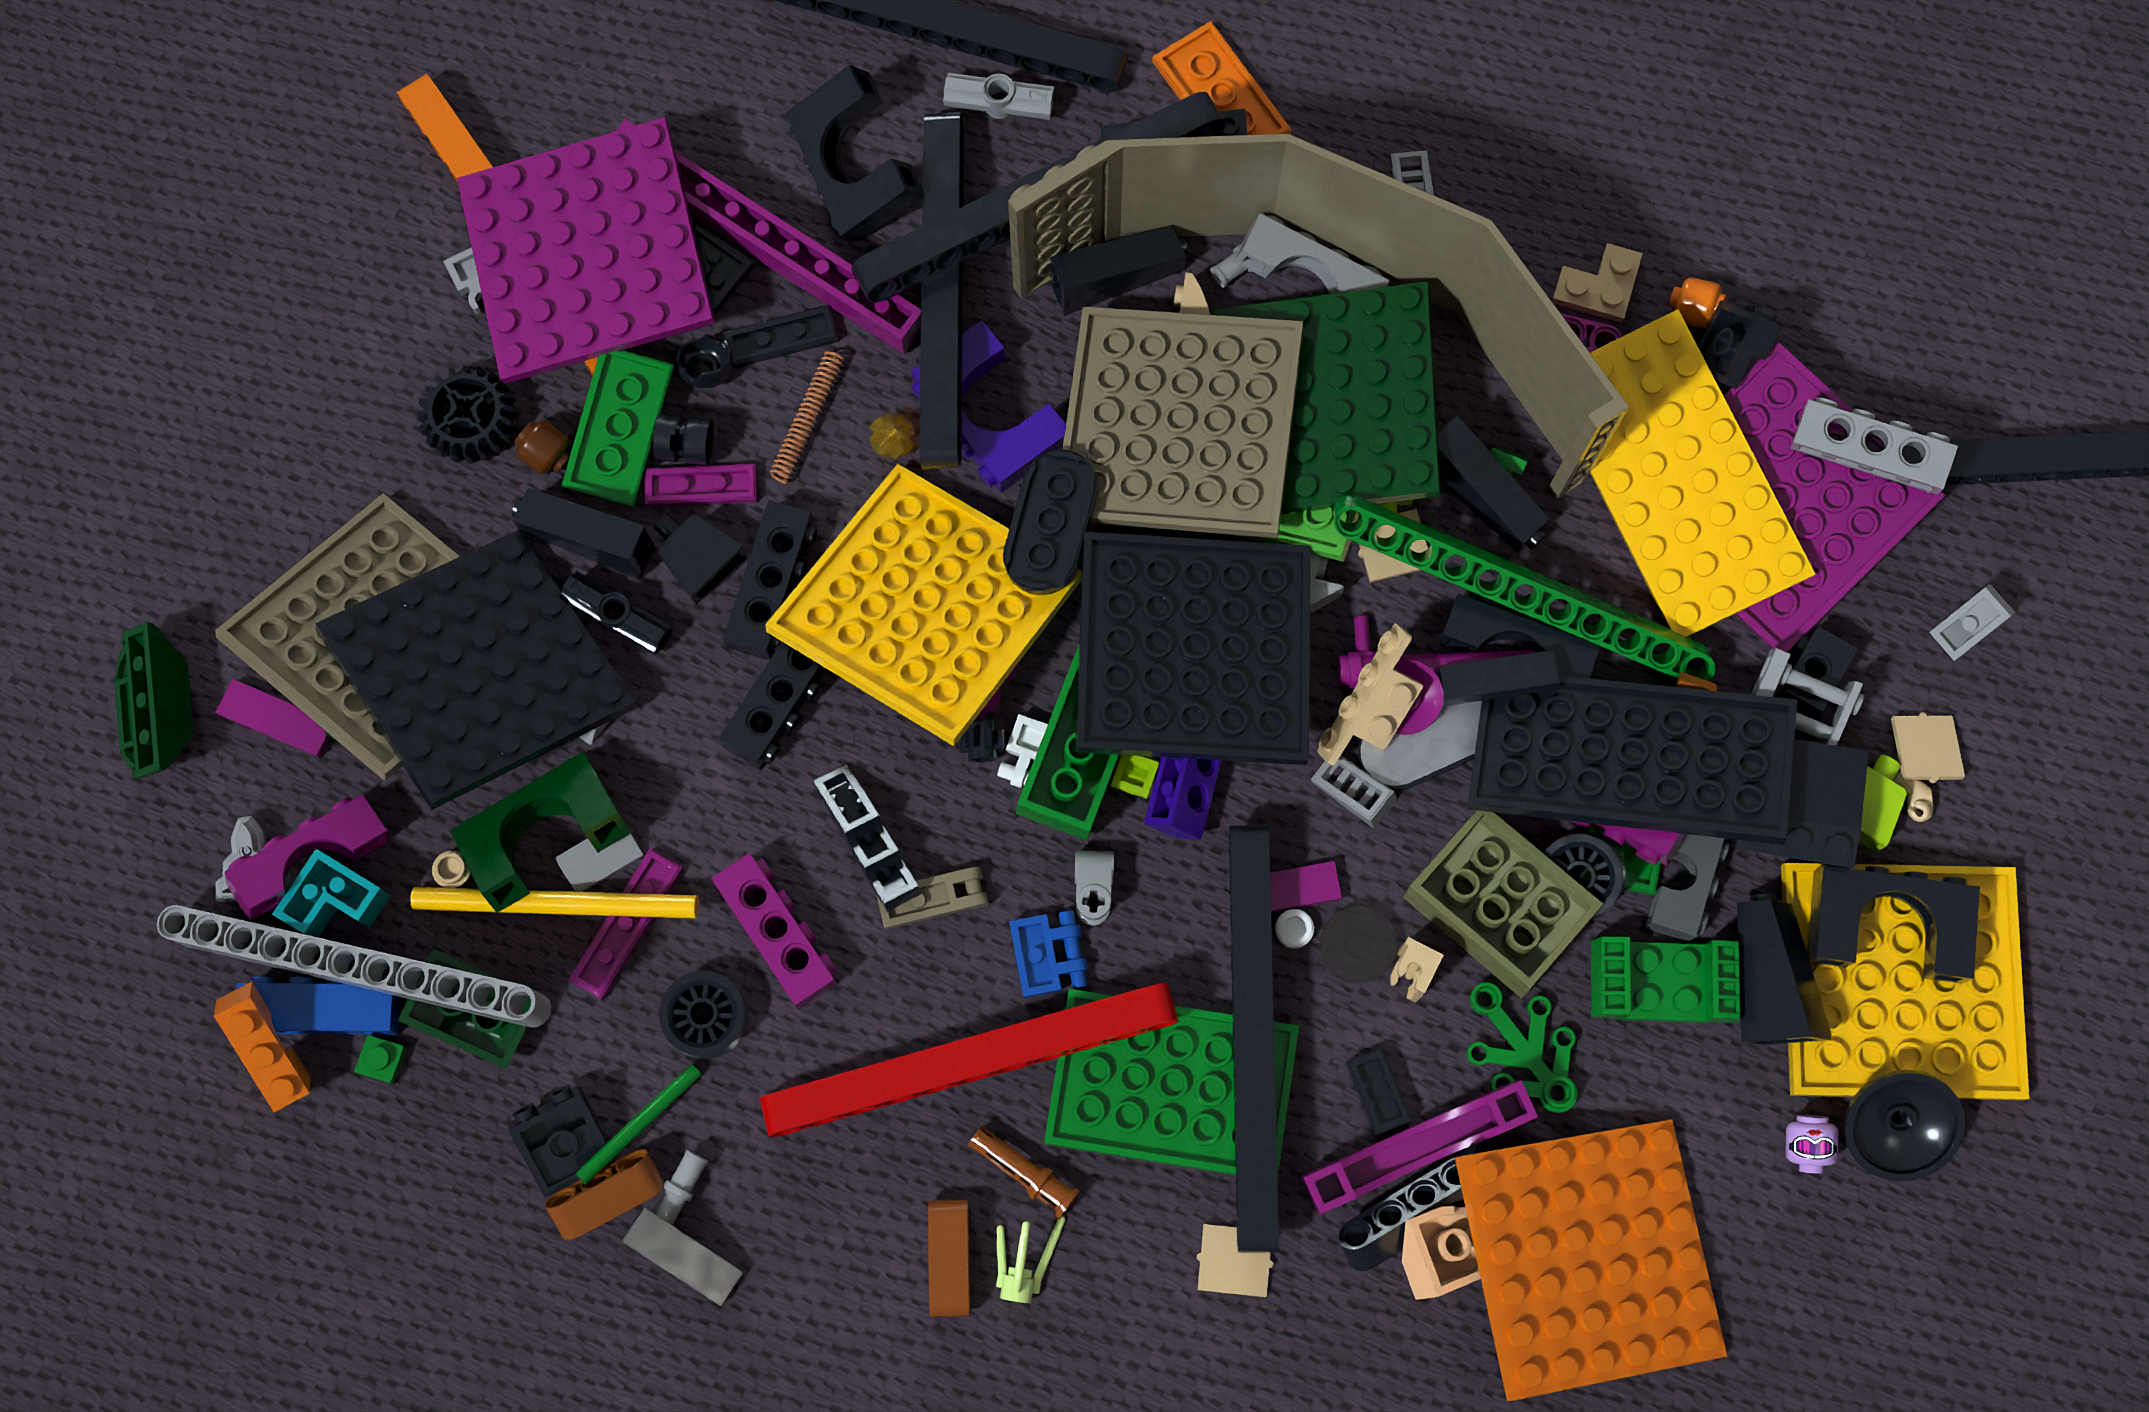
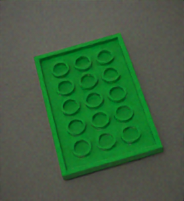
M1069 989L1066 1009L1109 998L1112 995ZM1175 1006L1179 1022L1174 1025L1059 1057L1057 1059L1044 1144L1236 1176L1232 1015ZM1274 1022L1277 1179L1299 1025Z

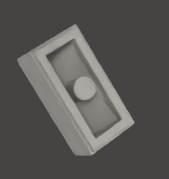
M630 833L599 853L587 838L557 856L555 860L575 892H584L640 859L644 854Z

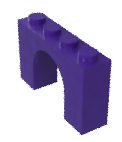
M983 320L963 333L962 400L967 389L976 380L1005 360L1004 346ZM920 365L911 370L914 383L911 385V389L920 401ZM1049 403L1016 427L997 432L984 430L976 426L966 417L962 410V455L967 460L973 457L980 466L977 472L989 488L995 485L1000 493H1002L1022 479L1028 467L1036 459L1039 460L1051 451L1063 449L1066 424Z

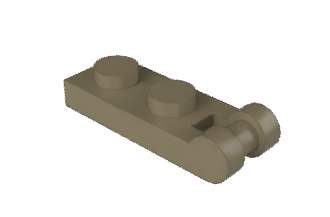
M971 867L918 880L916 883L919 886L921 895L888 912L877 896L884 929L888 930L989 905L987 893L982 891L980 880L983 879L981 867ZM965 884L968 896L956 898L954 886Z

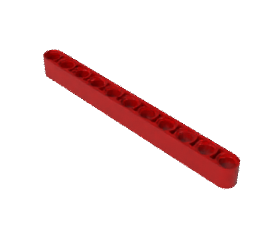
M1160 983L762 1096L759 1100L768 1137H779L1162 1029L1178 1023L1179 1019L1169 984Z

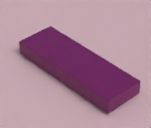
M756 464L645 469L646 507L757 502Z
M234 679L231 680L215 712L221 717L318 758H321L330 739L325 734V730L297 706Z

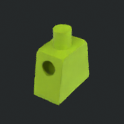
M1880 755L1873 768L1867 766L1859 843L1875 853L1887 847L1907 795L1905 788L1893 782L1901 765L1893 758L1885 755Z

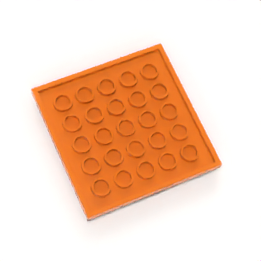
M1673 1120L1455 1158L1507 1401L1727 1357Z

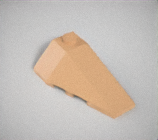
M1442 1206L1406 1220L1402 1264L1416 1300L1439 1297L1481 1279L1466 1207Z

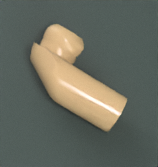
M1900 770L1893 779V782L1907 791V810L1909 816L1916 822L1927 821L1933 814L1931 788L1921 780H1903Z

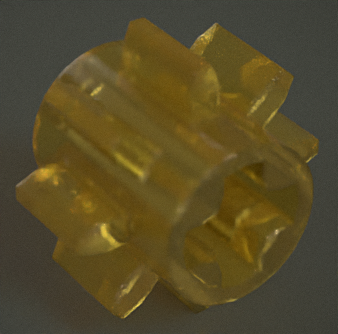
M888 412L884 417L879 415L869 426L874 432L869 437L870 444L873 450L884 458L892 456L896 460L900 455L905 456L915 446L913 441L910 440L914 435L913 425L901 414L892 415Z

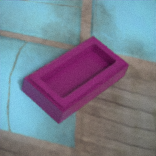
M1335 861L1270 873L1271 913L1340 901L1342 899Z

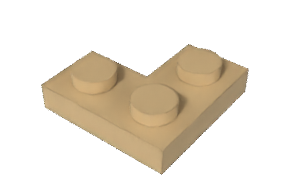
M1607 243L1598 275L1563 266L1552 303L1622 323L1643 253Z

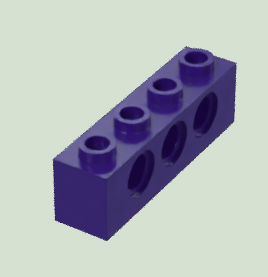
M1161 757L1144 824L1174 838L1201 840L1222 760Z

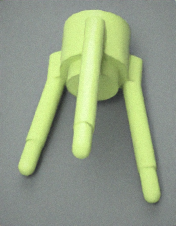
M1064 1216L1060 1220L1057 1219L1033 1278H1031L1032 1270L1024 1269L1030 1223L1025 1221L1022 1224L1016 1266L1009 1267L1008 1274L1004 1227L1002 1225L997 1227L998 1278L996 1287L1001 1288V1299L1031 1303L1032 1294H1039L1041 1280L1065 1223Z

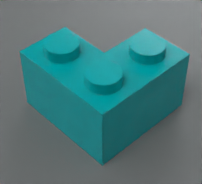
M316 849L272 915L305 935L319 938L338 909L370 928L391 895Z

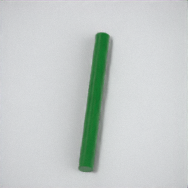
M690 1064L575 1173L584 1184L593 1179L701 1076L699 1070Z

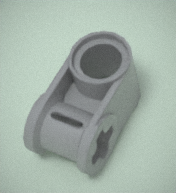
M1075 850L1076 912L1080 921L1086 925H1100L1109 916L1111 885H1113L1114 851ZM1090 898H1097L1098 905H1101L1098 906L1095 913L1090 912L1089 906H1087Z

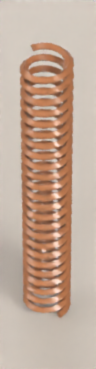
M833 351L824 353L825 357H822V362L819 363L820 367L817 368L818 372L812 378L811 387L808 388V392L805 394L806 397L803 398V403L800 404L801 408L798 409L797 418L793 419L792 428L789 429V433L786 435L787 438L784 439L785 444L781 445L780 454L774 460L773 469L769 471L770 475L781 483L787 484V479L791 478L788 473H793L791 469L795 468L793 463L798 462L796 458L800 457L799 453L803 452L801 448L805 447V442H808L805 437H810L808 433L812 432L810 427H814L813 422L817 421L815 417L819 416L818 412L822 411L820 407L824 406L825 397L829 396L826 391H831L829 387L833 386L831 381L836 380L834 377L838 375L836 371H840L839 366L843 365L841 361H844L845 358L839 353ZM773 472L787 479H781L778 476H776Z

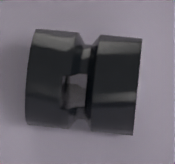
M659 413L655 424L653 440L655 460L678 462L683 457L688 464L708 466L714 443L713 418L691 416L687 421H684L682 415ZM679 434L683 435L682 442H679Z

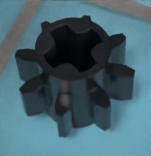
M974 720L959 739L960 753H968V761L975 763L997 760L996 751H1005L1004 730H996V724L993 720Z

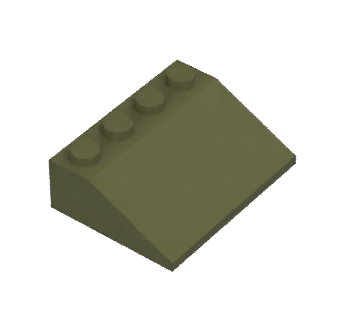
M1476 811L1409 886L1403 897L1521 999L1603 905L1601 901L1497 814L1486 811Z

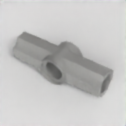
M948 73L945 81L943 103L944 106L986 111L988 115L996 119L1016 115L1050 120L1053 109L1054 87L1015 82L1004 74H993L988 78ZM996 93H1003L1006 95V97L1001 100L993 99L991 96Z

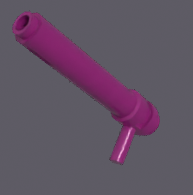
M1357 616L1354 618L1356 652H1347V656H1338L1339 685H1348V689H1355L1362 668L1370 663L1377 651H1371L1369 619L1367 616ZM1535 651L1402 654L1400 659H1412L1424 663L1435 672L1441 682V666L1535 653Z

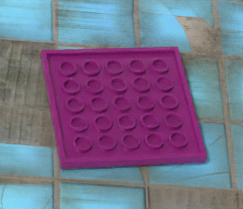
M665 117L457 178L498 372L503 383L507 384L597 358L603 354L625 350L716 323L669 123Z
M1777 342L1769 352L1766 360L1760 359L1741 380L1737 390L1731 388L1724 395V398L1815 572V576L1735 614L1771 649L1777 648L1788 652L1801 639L1802 635H1805L1945 495L1942 492L1938 495L1790 449L1808 399L1815 401L1816 398H1825L1838 403V409L1851 413L1853 410L1784 346ZM1831 424L1828 426V435L1832 439L1842 441L1847 438V431L1842 425ZM1875 435L1865 437V446L1868 450L1872 452L1884 450V443L1880 437Z

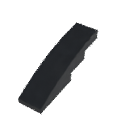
M845 764L813 780L832 819L885 910L888 912L921 895L919 886L901 859L898 848L882 825L878 812L848 765Z

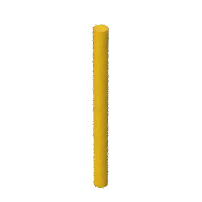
M414 887L411 892V907L413 910L495 912L479 889ZM529 890L530 894L500 911V913L697 918L699 914L698 895Z

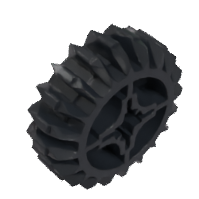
M463 364L461 374H456L453 368H449L448 378L443 379L439 375L435 376L438 384L435 388L425 385V391L430 397L418 398L419 405L424 409L417 412V419L423 423L419 426V431L423 436H427L426 443L430 448H436L439 456L444 458L449 454L452 462L456 463L464 456L465 461L468 464H472L475 457L474 454H478L482 461H487V450L492 449L494 453L500 454L501 450L497 443L499 441L510 443L511 438L505 431L516 430L517 425L512 419L518 417L519 412L516 407L512 406L516 403L514 394L508 392L510 389L508 384L499 381V377L495 372L491 371L486 375L484 368L478 365L472 373L469 366ZM465 391H477L470 396L459 394ZM450 401V411L443 417L445 421L440 424L442 410L447 402ZM495 404L493 419L486 428L484 426V419L491 412L490 408ZM459 405H462L466 411H471L476 423H473L469 417L465 418L462 415L463 412ZM465 432H471L476 434L475 436L469 438L453 437L454 435L458 437Z

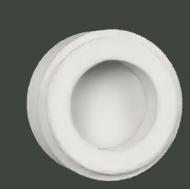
M1299 909L1285 911L1279 916L1275 925V934L1278 941L1291 949L1305 946L1311 940L1314 933V924L1311 917Z

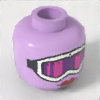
M1797 1115L1796 1121L1789 1123L1786 1127V1158L1792 1163L1799 1164L1800 1172L1823 1173V1166L1832 1165L1838 1159V1128L1829 1123V1117Z

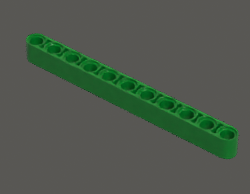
M1343 496L1334 505L1335 529L1341 536L1677 679L1680 672L1708 682L1714 676L1715 663L1707 647L1699 641L1685 637L1671 629L1358 496ZM1348 510L1357 511L1361 515L1359 520L1354 523H1346L1340 517ZM1383 525H1390L1395 528L1394 534L1387 538L1379 537L1375 532ZM1417 540H1425L1430 543L1429 548L1424 552L1418 553L1410 549L1411 545ZM1457 554L1465 558L1464 562L1458 567H1450L1445 564L1447 558ZM1492 569L1499 572V576L1493 581L1486 582L1480 579V575L1486 570ZM1523 584L1534 587L1527 596H1518L1514 593L1517 587ZM1556 599L1568 601L1566 607L1558 611L1551 610L1549 605ZM1590 614H1600L1602 616L1601 620L1595 625L1583 623L1584 619ZM1631 628L1636 630L1635 635L1630 639L1623 640L1618 638L1619 633L1624 629ZM1660 643L1670 644L1669 649L1663 654L1652 652L1653 648ZM1699 657L1704 659L1702 665L1697 668L1686 667L1687 663L1693 658Z

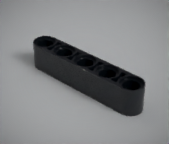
M1489 1138L1476 1143L1346 1222L1339 1231L1338 1239L1349 1265L1358 1271H1368L1403 1251L1406 1220L1442 1206L1465 1207L1455 1158L1507 1148L1506 1144L1497 1138Z

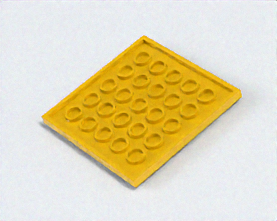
M897 464L765 624L766 632L952 746H955L1081 582L1082 571L1078 569L1074 578L1067 586L1052 594L1033 595L1019 589L1009 578L1003 562V551L1009 528Z
M1784 863L1781 865L1782 902L1793 905L1807 951L1814 871L1827 864ZM1855 864L1854 869L1865 871V867L1878 866L1888 868L1889 874L1904 876V872H1922L1928 874V879L1942 881L1944 877H1959L1966 879L1967 885L1980 886L1974 979L1962 984L1923 979L1925 930L1920 917L1913 908L1901 900L1891 897L1871 899L1865 905L1859 919L1856 963L1846 968L1810 963L1831 1030L1832 1040L1788 1044L1790 1096L1854 1097L1865 1084L1878 1076L1899 1070H1916L1926 1072L1941 1079L1954 1091L1958 1099L2028 1100L2029 1084L2016 867Z

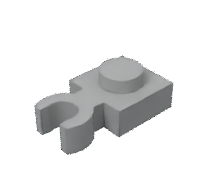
M471 247L443 262L459 294L463 296L469 293L468 302L473 311L479 315L481 310L478 302L482 298Z

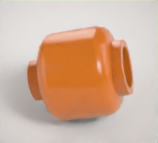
M1690 277L1684 281L1681 288L1674 287L1669 308L1678 309L1686 325L1706 329L1720 300L1726 302L1727 295L1722 294V288L1716 282Z

